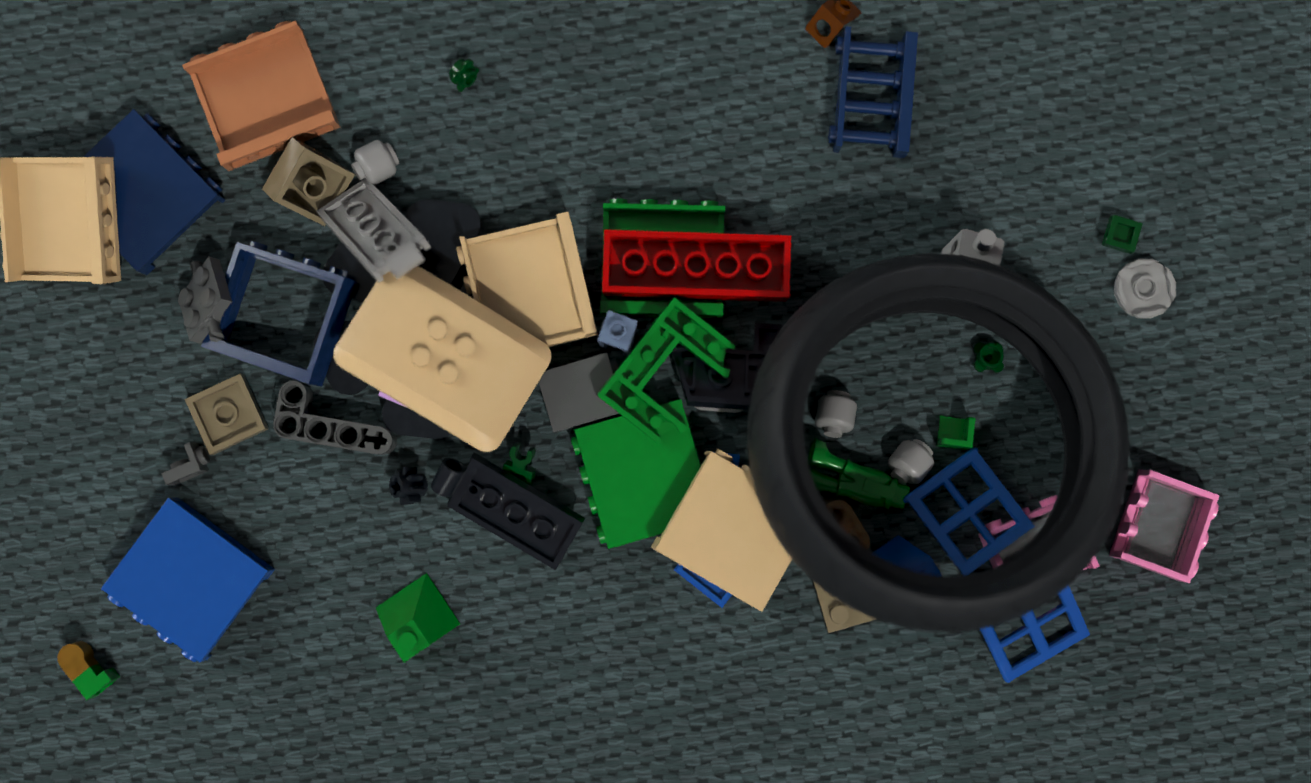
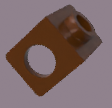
M828 0L821 5L805 27V30L821 46L827 48L842 28L861 14V11L850 0ZM819 20H825L829 23L831 32L828 36H823L818 32L817 22Z

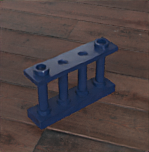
M845 26L842 36H837L835 55H840L836 117L835 125H830L828 143H833V152L839 153L843 141L888 145V148H893V157L905 158L909 153L918 32L906 31L902 40L897 41L896 44L851 40V27ZM849 53L895 56V60H900L899 71H894L893 74L848 70ZM847 82L892 86L893 89H898L897 100H892V103L846 99ZM845 112L890 115L891 119H895V130H890L889 133L844 129Z

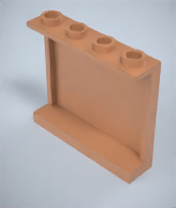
M296 21L281 22L273 30L265 33L256 32L250 34L246 38L247 40L237 44H224L219 47V51L208 55H196L190 59V62L182 65L183 69L191 76L220 153L216 155L220 165L228 171L284 150L292 137L305 142L340 128L339 121L303 29Z

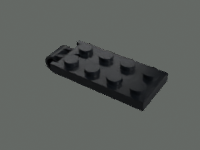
M475 452L472 454L467 468L454 458H444L430 485L431 489L438 495L450 497L447 503L449 508L554 570L561 563L585 520V517Z

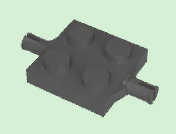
M209 256L204 264L201 261L191 262L192 280L186 288L181 290L178 297L189 341L199 344L202 343L208 333L211 341L218 342L222 340L223 333L220 328V320L232 303L221 262L219 259Z

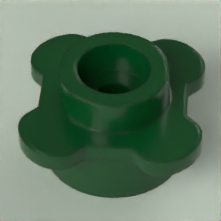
M471 59L458 60L450 69L449 78L452 83L457 84V90L460 92L466 87H470L477 78L479 69L473 66L474 61Z
M979 342L974 346L973 351L976 353L974 368L976 371L992 370L995 373H999L1003 370L1004 350L999 343L984 345ZM986 356H991V360H987Z

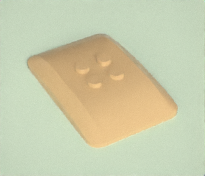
M416 266L399 279L391 271L387 272L382 276L384 280L380 283L376 282L337 343L334 350L336 363L345 371L474 448L483 452H491L497 449L551 361L549 347L511 321L419 266Z

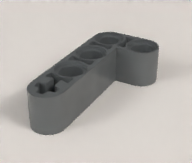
M288 381L281 386L273 422V428L278 436L285 439L379 455H387L395 449L397 437L388 428L310 415L313 402L312 389L307 384L299 381ZM299 387L303 392V396L298 403H294L291 399V393L295 388ZM293 417L297 422V427L293 433L289 434L286 431L285 423L289 418ZM323 422L327 426V433L323 438L319 439L315 434V428L319 423ZM354 427L358 433L357 440L352 444H348L345 440V433L349 428ZM367 435L381 437L382 435L383 438L387 439V444L381 445L379 449L378 443L366 441Z

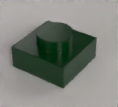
M1117 215L1110 216L1102 246L1129 254L1134 253L1143 223Z

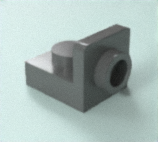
M195 442L184 444L189 460L182 459L170 464L171 469L161 473L165 484L178 485L208 472L207 463L210 462V458L205 447L199 446Z

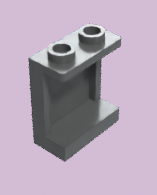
M604 353L544 372L539 380V385L553 433L556 434L576 426L619 414L596 396L613 372L618 369L615 358L609 360L608 354Z

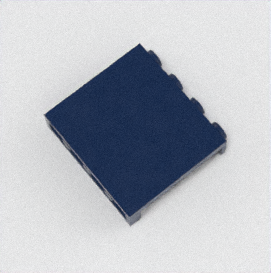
M133 109L83 157H113L119 253L137 272L148 275L155 268L152 262L217 200L223 203L225 199L219 194L223 190L220 185L210 176L205 179L199 173L202 167L191 156L188 155L184 158L178 152L181 148L179 143L169 134L164 137L157 130L161 125L150 114L146 113L143 116Z

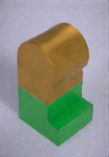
M80 641L63 646L57 658L62 670L84 698L89 700L97 697L119 679L120 676L113 667L104 670L93 657L92 647L88 643Z

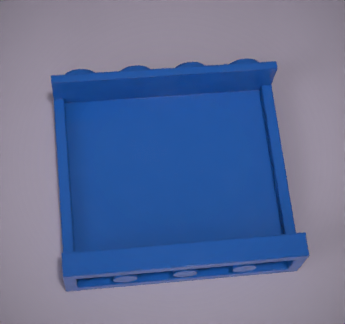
M174 497L166 500L101 589L108 594L107 598L110 602L119 607L125 606L133 612L132 617L137 622L143 625L149 624L158 631L156 634L160 639L169 644L174 643L182 649V655L193 662H203L212 656L209 653L262 581L268 579L275 569L181 499Z

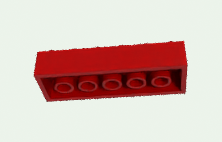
M604 230L603 296L675 297L679 299L786 302L790 298L791 235Z

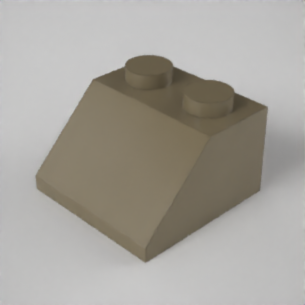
M292 137L262 190L273 201L325 226L326 224L321 220L316 211L344 193L355 174L318 150Z

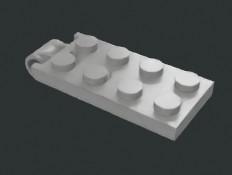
M363 179L316 211L321 220L378 283L384 280L382 276L389 271L397 279L408 273L424 261L419 250L423 248L426 251L430 248L426 238L366 179Z

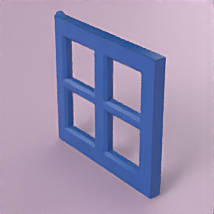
M976 447L967 451L907 494L903 499L905 503L911 506L962 576L972 573L1035 527L978 453L979 449ZM972 465L989 487V490L968 504L950 479ZM943 485L961 510L940 524L922 499ZM998 499L1016 524L995 539L977 516V513ZM970 520L988 545L966 559L948 534Z
M1069 586L1058 594L1062 604L1038 618L1035 617L1033 610L1021 616L1024 626L1000 640L993 626L980 629L1005 682L1010 683L1015 678L1090 635ZM1066 612L1073 630L1048 644L1040 626ZM1029 633L1036 651L1011 665L1003 648Z

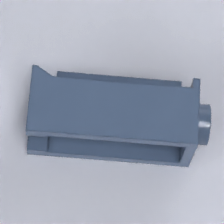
M608 311L598 337L600 347L606 349L609 344L623 349V355L628 356L639 330L637 329L638 321Z

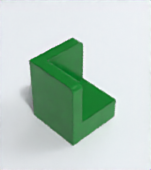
M940 416L936 446L960 450L971 449L973 447L975 417L960 419Z

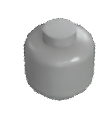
M374 140L355 150V162L351 166L359 180L365 178L368 183L376 185L395 175L396 165L399 164V160L388 142L384 144L380 140Z
M838 390L828 391L827 395H823L818 400L815 417L816 426L824 430V435L828 437H842V433H848L854 428L857 403L851 399V395L847 392Z
M918 439L902 441L888 459V465L892 471L890 473L891 477L897 478L898 483L906 485V483L912 485L919 484L934 466L931 448Z

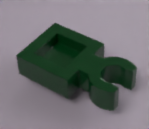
M516 442L510 449L512 461L507 460L503 464V470L533 486L536 468L530 467L528 464L535 457V447L531 446L527 456H522L519 453L520 443Z

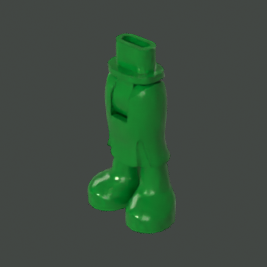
M814 439L807 458L808 465L838 473L837 478H833L809 468L817 491L835 493L836 497H848L873 507L884 506V508L889 509L892 506L903 510L905 506L903 499L909 494V486L898 483L897 478H892L881 470L856 464L849 458L845 460L829 452L824 441Z

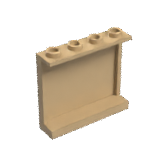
M113 157L0 158V238L2 240L5 282L21 280L77 281L106 284L121 281Z
M569 212L556 214L557 218L474 238L466 239L464 236L459 237L461 246L456 247L460 264H466L468 276H464L463 280L467 294H473V299L535 336L548 347L598 335Z
M719 449L715 453L706 451L704 453L706 456L704 462L661 537H656L651 548L763 612L792 559L777 540L765 518L756 495L750 467L744 464L742 468L737 467L731 463L733 457Z

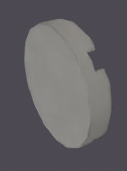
M1140 258L1126 264L1118 272L1114 282V295L1118 305L1127 314L1136 318L1150 319L1163 314L1171 305V302L1174 301L1176 281L1172 272L1167 267L1158 263L1159 261Z

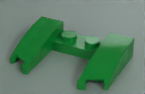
M675 297L671 298L644 336L596 394L597 397L658 444L662 443L659 435L674 428H677L680 434L688 429L686 425L641 391L678 343L724 378H727L730 374V369L723 368L726 350H735L734 344Z

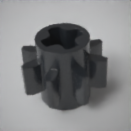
M416 466L396 469L397 475H393L389 481L391 495L394 498H400V505L421 502L420 496H424L428 490L426 476L422 473L417 474Z

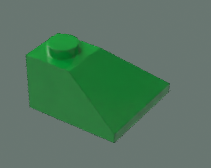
M427 573L376 607L386 637L403 662H406L461 624Z

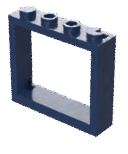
M251 241L250 246L236 242L225 275L232 303L220 320L223 338L218 342H213L209 339L208 333L201 347L307 384L322 387L357 282L347 278V271L330 266L328 272L320 269L322 263L303 257L302 263L293 260L294 254L280 249H276L275 254L267 252V245ZM256 259L336 284L308 369L228 342Z

